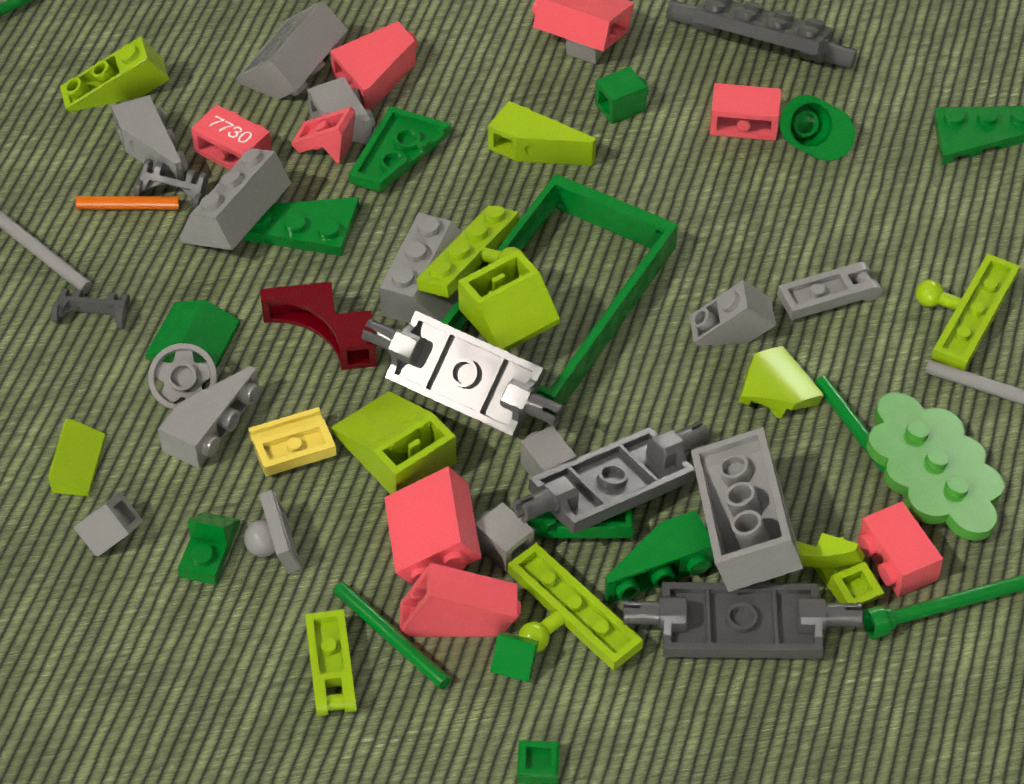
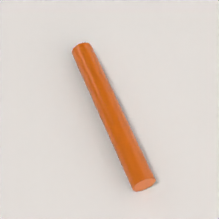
M76 196L75 205L76 210H180V196Z

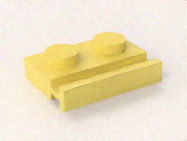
M319 407L248 428L250 440L253 442L254 450L265 477L337 455L335 443L325 420L321 416Z

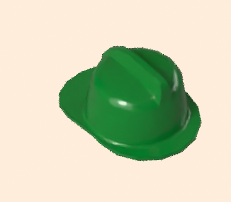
M807 94L793 98L782 110L780 117L781 133L784 139L795 148L825 161L837 160L846 155L852 148L855 139L854 124L850 117L841 109L818 97Z

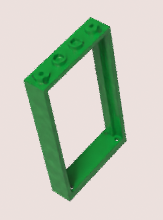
M555 173L497 250L502 251L508 247H516L523 251L555 208L650 248L551 388L540 385L537 394L565 405L675 250L678 224ZM458 299L441 322L462 331L469 320L459 310ZM551 410L548 411V413L551 415H558V413H555Z

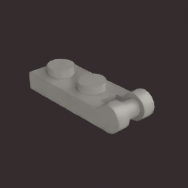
M858 262L779 285L777 296L791 320H795L863 299L870 302L876 300L883 291L878 281L871 278L872 271L867 263Z

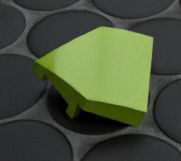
M779 346L753 355L743 377L745 380L738 402L748 406L751 401L754 404L759 403L768 407L775 417L781 419L786 409L792 411L819 405L824 394L783 346Z

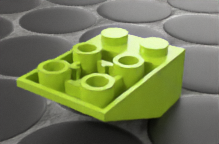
M390 391L330 427V431L390 494L457 463L456 436L432 412Z

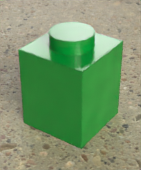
M630 66L596 80L595 105L610 123L614 124L646 110V100L649 93L648 85L645 79L641 76L639 77Z

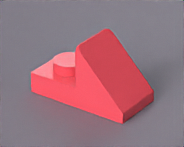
M347 107L304 121L291 145L298 153L312 149L319 150L323 147L333 160L340 164L352 144L355 110L352 107Z

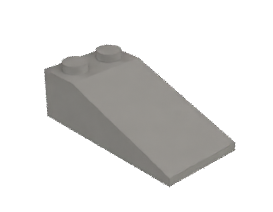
M764 427L691 450L715 565L728 592L804 569Z

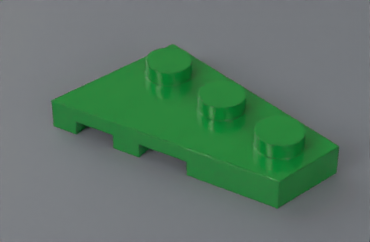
M389 106L351 169L349 183L381 193L452 133L451 123Z
M1024 106L935 107L933 119L941 165L952 163L954 157L967 154L969 158L981 155L983 149L995 146L1003 149L1024 143Z
M359 197L274 203L242 240L342 256L360 207Z

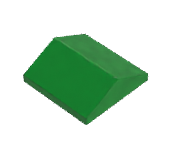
M207 300L174 302L145 354L146 359L153 361L155 356L166 347L178 343H188L206 351L217 369L240 326V320ZM176 352L168 355L161 362H173ZM193 352L194 362H207L202 356Z

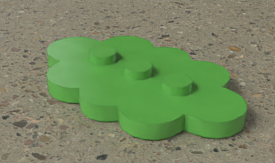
M894 392L882 396L874 410V419L877 425L872 428L868 435L866 450L876 463L885 467L883 479L886 485L891 490L905 495V506L915 519L932 525L946 522L956 535L967 540L978 541L989 537L997 523V512L994 505L997 504L1004 491V481L1002 476L993 467L984 463L986 452L983 446L973 438L965 436L961 420L954 413L946 409L929 408L924 410L919 402L904 393Z

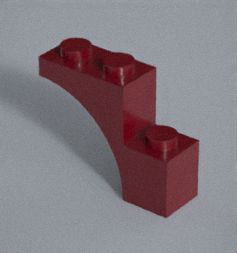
M331 282L260 289L264 323L293 324L316 333L335 351L341 370L377 366L376 345L362 340L361 336L363 329L374 334L373 329L365 326L368 320L372 318L371 310L335 314Z

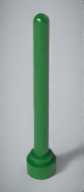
M1024 574L893 610L889 607L883 608L881 605L864 609V628L868 636L874 640L888 636L890 631L895 630L896 625L1023 591Z

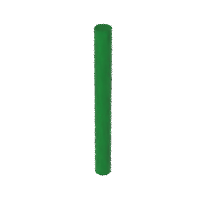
M825 375L820 376L815 381L816 386L822 391L824 398L868 454L866 440L870 432L828 377ZM872 459V461L876 464V466L883 474L885 467L876 463Z
M344 581L339 582L334 587L333 593L439 689H444L450 683L451 677Z

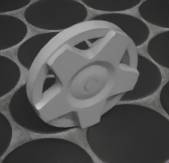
M188 343L174 344L160 351L153 359L148 372V383L153 396L162 406L170 410L177 406L175 403L181 398L187 399L203 391L202 384L210 380V387L216 384L218 380L216 366L209 354L202 348ZM176 352L173 362H161L165 357ZM193 352L202 356L207 362H194ZM155 378L164 383L160 394L156 388Z

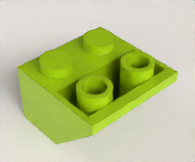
M519 249L458 280L459 310L489 344L504 351H509L560 323V317L540 272Z

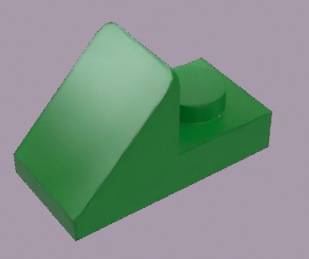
M202 512L189 518L187 522L190 540L179 564L178 573L180 578L216 585L240 526V519Z

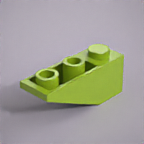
M140 36L76 77L71 78L61 85L60 89L66 110L74 112L143 97L169 81L163 58Z
M511 101L506 103L488 125V149L514 161L592 166L595 163L596 138Z

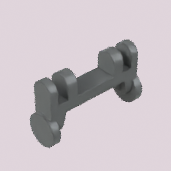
M146 159L141 176L134 188V196H145V193L161 184L182 188L191 199L194 211L200 204L201 199L205 197L209 175L202 172L197 184L198 173L192 169L187 171L185 181L165 177L166 163L157 161L152 173L153 160Z
M62 289L58 301H55L52 306V322L60 323L61 318L66 317L72 311L109 314L115 318L117 328L124 329L127 320V310L130 304V295L123 294L121 300H118L117 293H109L107 299L83 297L82 290H74L72 296H69V289Z

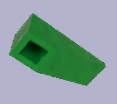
M694 510L660 522L605 577V600L607 604L619 600H630L638 593L655 587L661 588L662 582H673L689 575L697 576L713 567L714 556L709 533L697 511Z

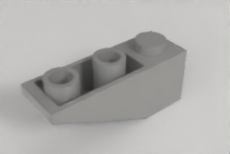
M150 95L111 106L115 130L125 152L143 164L146 159L153 160L152 170H154L157 161L166 163L165 177L185 181L183 171L188 170L186 158L182 150L177 152L175 149L177 148L176 138L171 128H165L166 119L161 106L155 107Z
M249 366L178 403L158 428L162 452L200 469L208 457L211 458L215 455L221 440L227 432L233 431L236 428L241 414L248 405H253L258 399L260 386L258 385L256 368Z

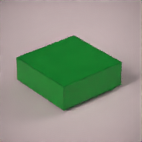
M501 631L497 636L490 672L529 682L532 677L539 641Z
M519 740L517 783L558 784L559 742Z

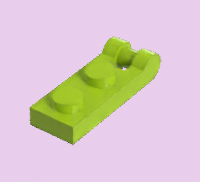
M344 609L305 614L317 717L329 715V711L345 709V713L356 712V698ZM342 686V693L326 695V688Z

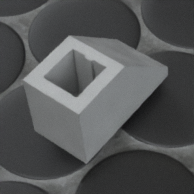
M345 77L307 89L309 113L312 118L352 107L355 110L352 142L365 145L368 143L372 136V128H375L374 117L369 109H364L358 90L355 87L351 88Z
M744 280L689 315L693 342L698 346L749 343L776 326L771 298Z

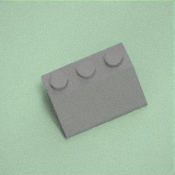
M322 0L286 19L235 80L243 86L276 99H281L289 94L296 96L307 87L308 82L306 79L323 68L325 65L323 59L326 55H331L330 50L342 45L340 39L348 29Z
M250 148L244 152L234 167L222 176L220 182L208 195L201 199L200 204L189 215L180 235L181 242L233 250L291 184L276 151Z
M418 212L380 286L382 316L410 323L415 311L441 322L458 301V289L449 298L419 291L416 278L462 233L452 221Z

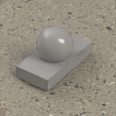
M272 489L259 494L266 519L254 521L247 527L244 532V544L247 550L258 557L270 556L276 552L287 574L300 570V560L284 507Z

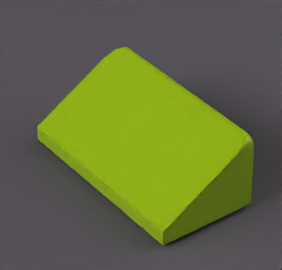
M65 419L48 475L52 493L89 497L106 439L105 433L75 420Z

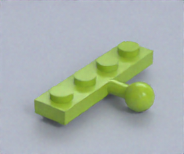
M488 205L416 278L418 290L449 298L458 289V280L472 274L483 262L493 263L518 250L519 248L508 247L502 251L495 249L505 240L520 220L519 212L504 209L501 206Z
M987 253L962 298L944 292L942 285L936 280L927 279L917 286L915 295L917 301L922 306L931 308L941 305L954 310L952 317L933 348L931 359L966 371L1015 282L1020 269L1019 265Z
M537 543L507 564V573L552 613L541 622L531 621L524 624L519 630L518 636L539 641L537 653L547 647L549 635L562 625H565L613 671L643 648L642 638L627 625H624L619 617Z

